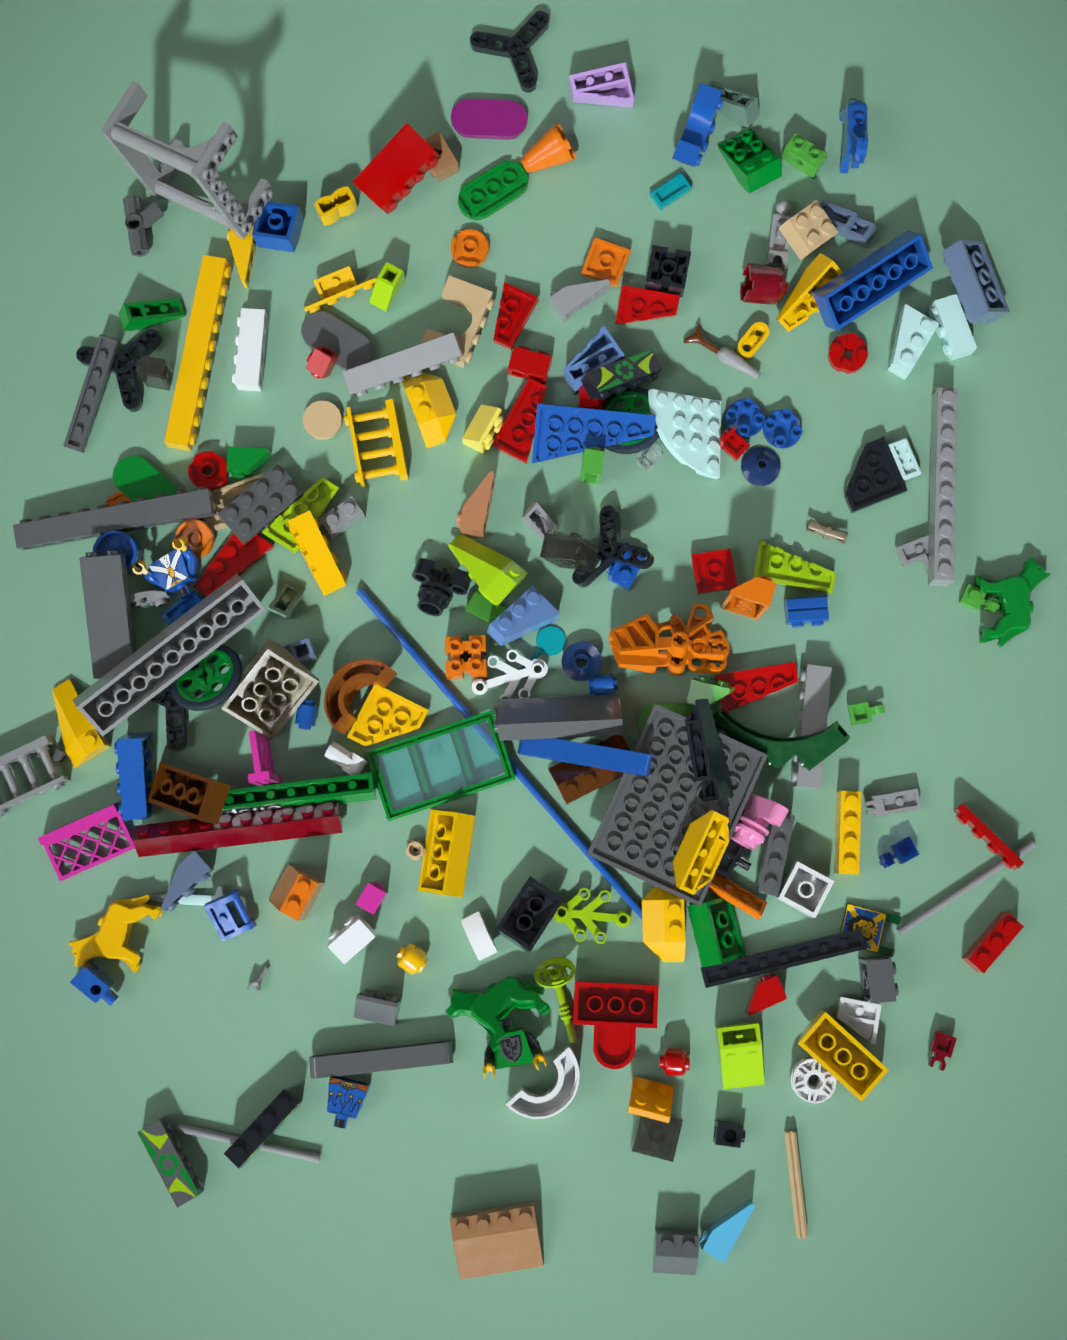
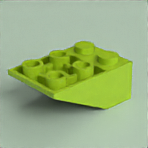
M751 1021L715 1026L723 1090L765 1085L759 1023Z

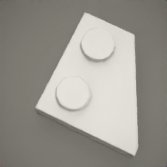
M839 996L836 1017L869 1043L876 1044L882 1005Z

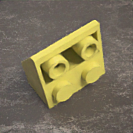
M481 404L462 437L463 444L483 455L486 449L489 451L492 447L495 433H498L503 425L502 409Z

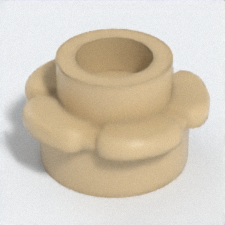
M412 840L407 844L408 847L405 852L412 860H419L420 857L425 855L426 849L423 842Z

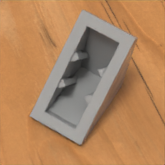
M534 502L522 515V523L544 542L558 528L537 502Z

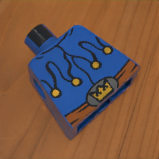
M91 960L70 981L74 987L94 1003H97L101 998L111 1006L119 997L110 989L114 982Z
M340 1076L330 1077L327 1112L336 1114L333 1126L346 1128L348 1117L357 1118L370 1088V1083Z

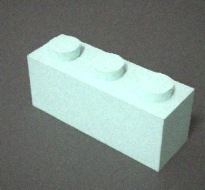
M957 294L935 300L930 306L929 314L932 320L939 323L936 333L943 342L944 354L948 356L949 361L971 355L977 346Z

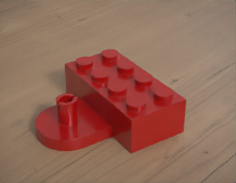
M574 980L573 1024L594 1025L593 1052L597 1061L602 1066L609 1069H620L628 1065L635 1054L636 1027L657 1028L659 989L657 984Z

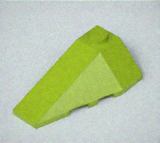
M462 534L458 535L448 545L459 563L465 565L469 571L468 575L471 580L474 579L480 593L496 607L521 585L527 575V572L513 560Z

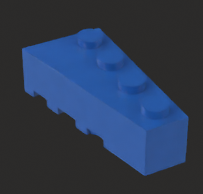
M151 732L126 733L118 738L114 744L115 754H118L116 773L119 774L120 782L117 784L118 794H121L119 814L122 815V820H144L152 816V803L147 801L151 791L148 783L151 782L152 770H150V767H147V763H149L151 758V749L147 747V739H151Z

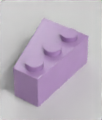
M625 62L569 75L568 87L572 102L633 107L634 96Z

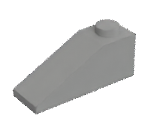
M606 279L565 286L561 290L556 289L549 297V305L560 320L565 322L610 290V281Z

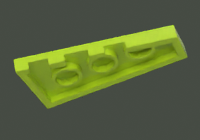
M323 477L320 478L296 502L289 506L283 514L278 516L272 524L266 527L262 533L296 555L299 548L287 526L288 520L310 510L312 516H315L318 521L338 492L339 487Z
M759 541L753 578L767 576L773 579L772 582H776L779 585L833 593L835 572L807 562L799 556L791 555L783 551V549L767 544V542Z

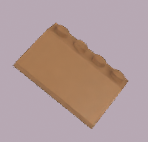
M534 1201L451 1214L450 1225L460 1280L543 1266Z

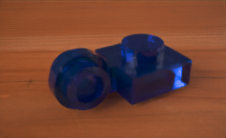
M910 836L891 845L893 854L891 855L890 852H886L878 857L880 861L878 862L880 866L883 865L884 868H887L895 863V858H897L899 864H903L920 854Z

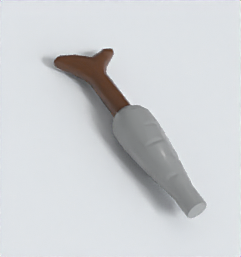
M700 324L697 325L695 333L683 341L685 344H701L717 354L718 360L723 364L748 374L755 379H758L761 374L730 348H720L704 338Z

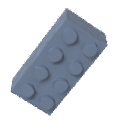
M959 240L942 251L944 263L950 271L951 281L957 289L958 299L964 307V314L969 323H991L1010 312L983 241Z

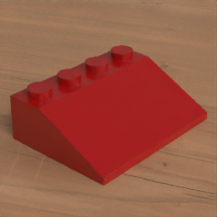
M406 123L352 182L381 210L389 214V212L397 208L398 203L410 194L411 189L424 179L425 174L438 164L441 156Z

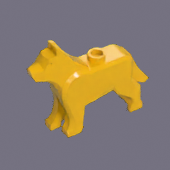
M150 895L134 899L115 900L110 904L106 915L103 914L100 917L98 926L101 927L99 931L86 938L69 941L68 945L72 946L71 952L75 957L73 966H85L90 959L100 956L120 959L126 962L133 972H139L142 965L140 962L141 957L127 946L132 923L139 922L148 915L155 920L159 916L162 917L164 911L161 910V905L146 904L151 899Z

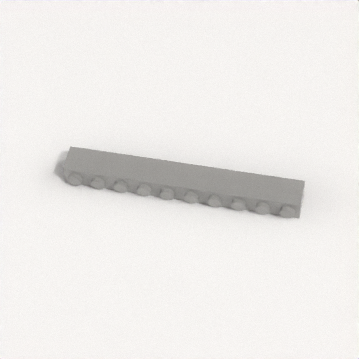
M937 388L932 395L928 552L929 586L948 587L954 581L958 389Z

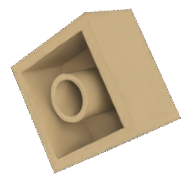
M817 200L779 227V230L800 260L839 233Z

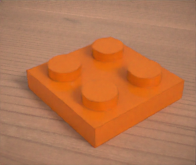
M594 237L581 275L596 281L608 279L611 286L618 288L631 250Z

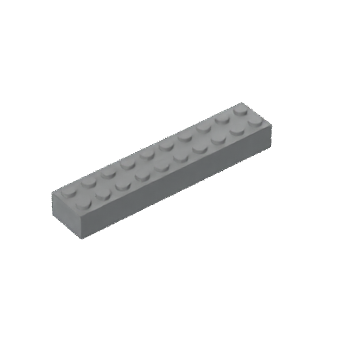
M236 574L74 698L73 701L78 710L103 737L266 609L243 579Z

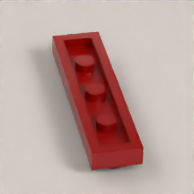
M963 803L953 811L957 814L955 816L957 820L963 825L967 824L972 829L971 833L977 839L985 841L987 849L993 854L997 853L1002 858L1001 862L1007 868L1016 870L1024 864Z

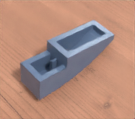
M822 200L820 206L839 232L837 234L867 248L876 234L875 224L858 218L856 212Z

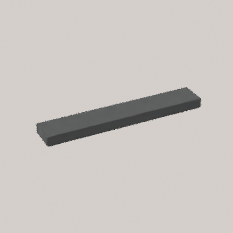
M99 334L63 445L66 448L82 453L85 451L120 343L118 339Z

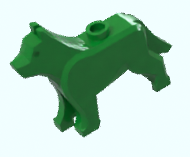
M1035 557L1026 560L1023 570L1015 576H1009L998 581L989 580L983 576L974 577L975 586L979 587L981 591L997 596V600L1000 601L999 605L1002 615L995 622L992 629L983 628V633L979 634V643H986L999 638L997 645L1002 647L1010 639L1029 629L1031 613L1034 610L1033 602L1029 600V596L1038 584L1050 576V573L1044 572L1043 567L1037 565Z
M508 976L499 983L490 984L485 993H468L452 989L454 995L450 999V1006L445 1010L446 1014L452 1018L467 1016L474 1019L489 1034L490 1047L495 1052L501 1047V1039L505 1037V1032L500 1022L515 1007L519 1009L536 1008L538 1012L541 1011L543 1016L549 1013L551 1008L539 997L544 995V987L535 986L517 977Z

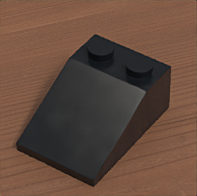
M530 876L495 928V931L529 953L564 901V898Z

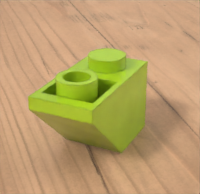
M386 262L376 279L369 303L387 312L405 281L404 271Z

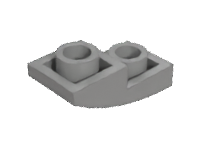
M144 591L130 595L132 608L143 607L147 601L151 606L158 608L166 605L167 601L172 599L171 595L163 591Z

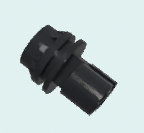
M419 558L412 573V577L416 581L421 582L417 594L419 599L417 607L427 615L441 616L443 610L448 608L452 601L453 593L466 595L472 580L466 571L456 568L454 575L447 573L448 570L446 568H442L441 571L434 569L435 561Z

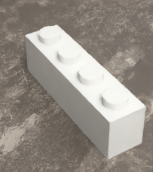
M241 308V315H238L237 325L240 329L239 334H236L238 352L234 354L236 371H233L232 382L235 383L238 390L262 391L268 315L265 309Z

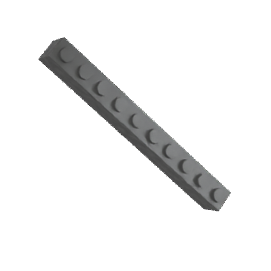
M197 487L192 492L180 490L171 496L159 494L154 499L148 500L147 497L136 499V502L133 503L121 501L116 503L117 506L99 505L95 510L83 508L79 509L78 513L73 514L61 512L58 513L57 517L52 518L50 515L40 516L39 520L35 521L23 519L20 520L19 524L13 525L16 548L30 550L100 537L105 532L113 530L128 532L215 516L217 512L213 491L206 489V487Z

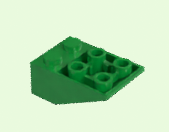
M751 128L717 145L739 184L749 194L782 177L780 157Z

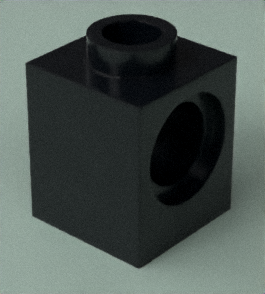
M715 1120L714 1144L740 1148L741 1142L744 1143L745 1141L743 1126L740 1123ZM728 1129L735 1130V1136L732 1139H726L724 1136Z

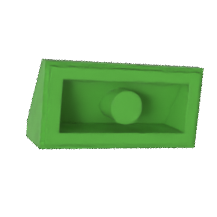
M476 591L465 608L468 612L489 623H492L507 609L502 605L496 607Z

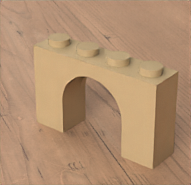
M449 275L442 291L443 300L463 307L472 317L470 327L464 333L457 335L464 356L459 357L460 361L453 363L456 366L465 368L466 364L472 360L473 352L471 351L474 345L477 346L481 337L479 332L481 328H485L488 320L486 315L488 310L492 311L495 300L493 299L492 291ZM427 328L420 344L445 336V334Z

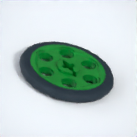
M630 387L621 394L616 395V393H613L606 398L603 410L651 415L648 397L649 390L641 387L635 389ZM637 401L645 402L641 408L634 407ZM618 402L625 403L622 409H616L615 405ZM657 424L655 425L654 436L604 448L618 454H633L643 451L654 444L660 437L656 430L658 428Z
M220 645L198 662L199 667L196 670L191 671L189 669L171 683L173 697L180 706L193 711H204L222 704L232 695L242 676V663L239 655L233 649L224 645ZM213 657H218L215 663L210 664V660ZM229 667L226 673L221 674L223 668ZM188 681H192L190 687L184 688ZM218 684H222L220 690L214 691V688ZM204 691L200 698H195L198 692Z

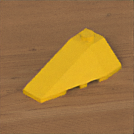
M71 679L53 688L52 691L64 749L74 767L77 768L111 746L106 737H102L76 707L73 699L80 694Z

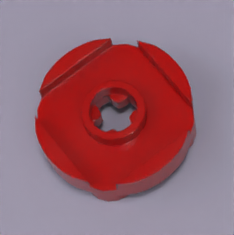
M855 333L836 337L829 347L828 361L832 368L838 372L842 371L846 372V374L855 373L863 367L868 358V349L865 342ZM845 350L852 352V358L843 356Z
M206 451L199 453L193 458L194 461L191 465L189 464L188 476L196 487H206V489L214 491L224 486L228 481L227 463L222 456L217 455L215 452ZM208 467L213 470L210 475L204 474Z

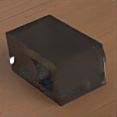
M141 355V360L136 365V373L147 387L170 391L174 371L166 360Z

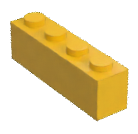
M836 792L834 874L859 875L862 792Z

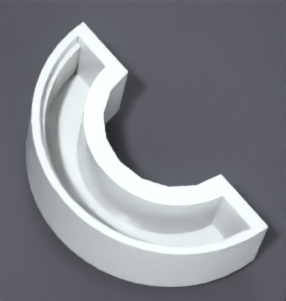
M569 1045L553 1058V1062L558 1070V1077L554 1086L545 1093L539 1094L528 1092L521 1087L506 1101V1105L512 1111L526 1118L544 1119L560 1113L571 1103L578 1089L580 1073L577 1058Z

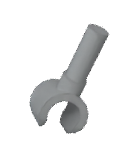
M264 966L258 978L249 983L247 992L251 986H254L257 989L254 996L259 993L262 979L269 970L267 967Z

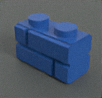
M827 596L786 598L784 601L786 625H791L792 628L804 627L806 623H811L813 627L823 626L824 622L829 620Z

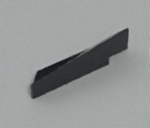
M695 700L696 706L685 719L695 782L702 781L703 802L733 797V791L709 700Z

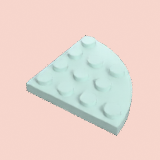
M656 389L649 390V407L651 415H656L658 427L656 430L671 454L683 465L686 464L696 470L697 474L712 479L720 478L721 447L719 444L721 440L719 437L721 436V401Z

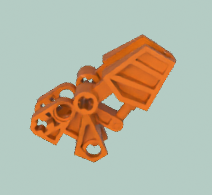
M693 604L686 627L678 615H672L669 621L654 623L647 613L611 630L608 635L610 647L619 667L656 674V667H667L668 673L675 677L684 673L686 664L690 671L694 673L721 674L726 669V658L730 650V645L722 630L714 633L711 632L709 627L710 623L714 621V616L706 604ZM702 609L706 612V615L698 617L695 615V611ZM670 629L671 637H659L661 631ZM667 649H668L667 652H658V650H667ZM700 659L703 664L699 667L694 666L692 660ZM715 661H719L720 667H716Z

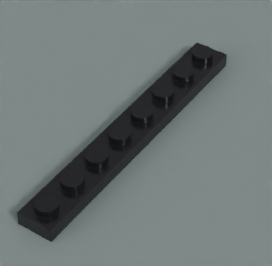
M862 928L740 957L723 964L700 967L705 988L864 950L867 947Z

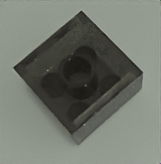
M554 531L553 534L545 533L540 557L559 568L594 571L599 548L593 545L591 540L583 539L581 534L570 533V535H565L562 532Z
M671 1114L669 1123L638 1115L631 1150L673 1162L682 1127V1117Z

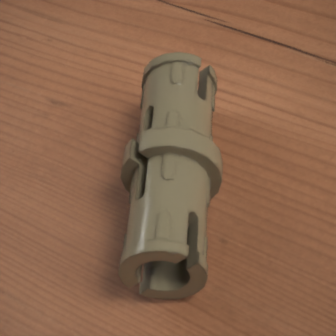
M810 519L806 529L807 532L822 536L823 539L827 540L828 538L842 544L845 543L848 536L847 531L832 527L831 524L819 523Z

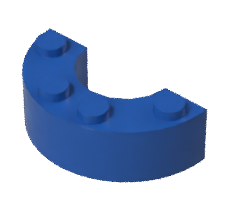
M700 83L686 127L672 157L673 160L692 167L700 165L703 157L701 153L706 152L709 141H706L708 134H713L716 123L713 122L716 111L721 110L724 98H721L722 90Z

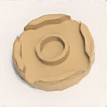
M317 401L306 408L302 422L310 436L317 440H327L333 438L340 431L342 416L339 409L333 403Z

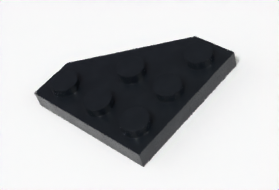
M884 437L866 443L863 447L844 493V498L851 514L908 491Z

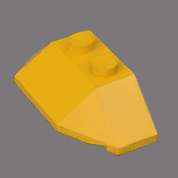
M425 372L413 378L411 374L404 376L405 380L401 383L427 449L446 442L456 418V412L443 379Z
M711 810L689 825L673 860L677 888L694 895L697 893V890L703 888L712 880L729 843V818Z
M654 886L642 899L643 942L663 962H684L686 942L684 899Z

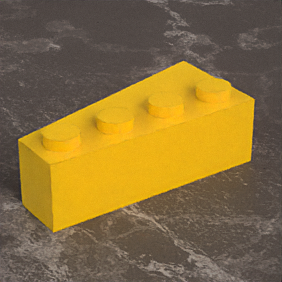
M309 510L288 520L287 526L323 596L325 597L346 586L345 581H347L346 575L343 570L339 571L336 565L338 560L334 552L330 553L327 547L329 542L326 536L321 534L319 530L320 525L316 517L312 516Z

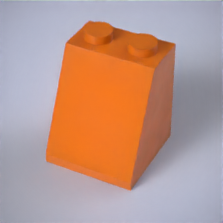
M288 864L269 901L280 912L297 921L305 920L324 882Z

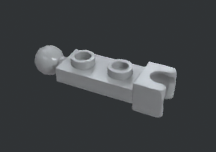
M785 199L780 200L776 204L778 214H773L766 261L767 266H771L774 261H778L782 271L787 267L789 243L779 230V227L793 217L786 215L791 210V204Z

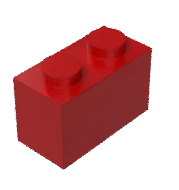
M514 346L508 365V375L526 380L530 377L546 385L552 364V356L543 351H538V353L530 351L525 346Z

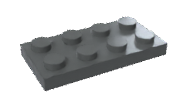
M277 464L217 515L245 545L286 511L305 492Z

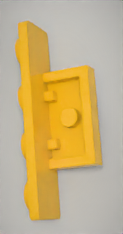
M348 265L317 278L313 282L321 299L307 304L303 308L305 311L309 310L312 313L321 309L320 305L322 304L332 305L338 302V298L345 295L348 298L357 294L356 290L360 288L364 290L374 287L376 277L374 276L356 283Z

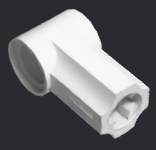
M334 741L324 755L350 775L360 774L367 764L366 760L354 752H349Z

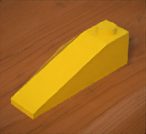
M821 253L806 268L777 317L778 322L788 332L808 320L811 314L816 311L819 312L812 292L843 273L832 259Z

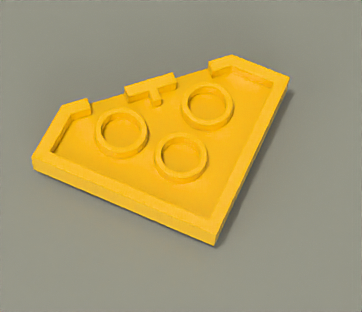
M374 685L357 716L358 720L353 724L347 737L365 747L420 729L429 710L386 688Z

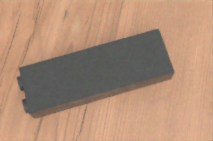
M118 550L106 551V555H98L97 551L86 552V556L79 558L93 679L102 678L136 651L125 553L119 554Z
M619 694L499 699L498 708H494L496 719L494 720L495 733L499 732V741L622 735V712Z

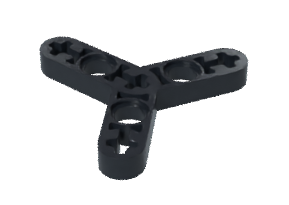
M544 11L536 12L513 37L480 31L474 32L470 36L471 49L479 53L510 58L521 90L526 93L533 92L537 86V78L527 51L548 29L549 16ZM537 20H539V21L544 20V24H543L542 22H540V23L537 25ZM530 31L534 36L526 39L523 34ZM478 39H481V42L477 45L476 42ZM487 40H489V47H486ZM498 41L502 43V47L495 49L492 47V44ZM513 46L519 48V56H517ZM519 62H525L527 64V67L525 69H519L517 67V64ZM525 75H527L531 85L525 83Z
M155 329L146 330L121 354H116L110 371L116 374L123 405L131 412H137L142 407V398L135 369L162 343V337ZM149 337H155L156 341H150ZM143 342L148 346V349L142 344ZM82 346L77 350L76 357L81 364L89 367L92 358L86 357L84 359L82 355H86L88 352L90 356H93L95 348ZM136 348L143 349V353L139 357L133 356V351ZM128 356H130L132 360H134L133 363L131 362V360L128 359ZM122 362L127 365L126 369L121 368L120 364ZM131 379L133 380L132 387L124 388V381ZM128 394H132V397L135 399L134 406L128 404L131 402Z
M607 505L599 513L601 547L573 572L572 580L579 587L584 588L589 586L614 562L640 569H648L654 563V556L644 548L621 543L619 512L613 506ZM610 529H614L613 535L607 537V532ZM631 550V556L624 559V554ZM637 557L646 558V560L640 561ZM601 560L599 567L593 568L595 561Z
M188 681L184 685V688H188L192 684V681ZM166 687L162 690L163 694L160 698L155 699L153 697L151 700L165 707L168 747L174 751H182L187 745L186 709L180 705L172 707L173 703L166 700L167 695L173 699L174 697L171 689ZM204 691L198 692L195 698H200ZM179 716L181 724L175 728L171 725V720L173 717ZM172 730H182V733H178V739L182 740L178 747L172 744V741L176 740V734H171Z

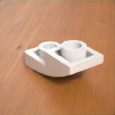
M479 911L461 920L478 960L498 952L493 937L488 932L483 916Z

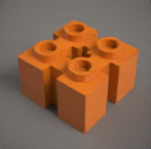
M485 635L469 636V641H462L461 636L445 637L446 656L451 657V661H446L447 680L464 679L463 674H470L471 679L488 678L487 661L482 659V655H487ZM466 653L472 656V658H468V662H464V659H461Z

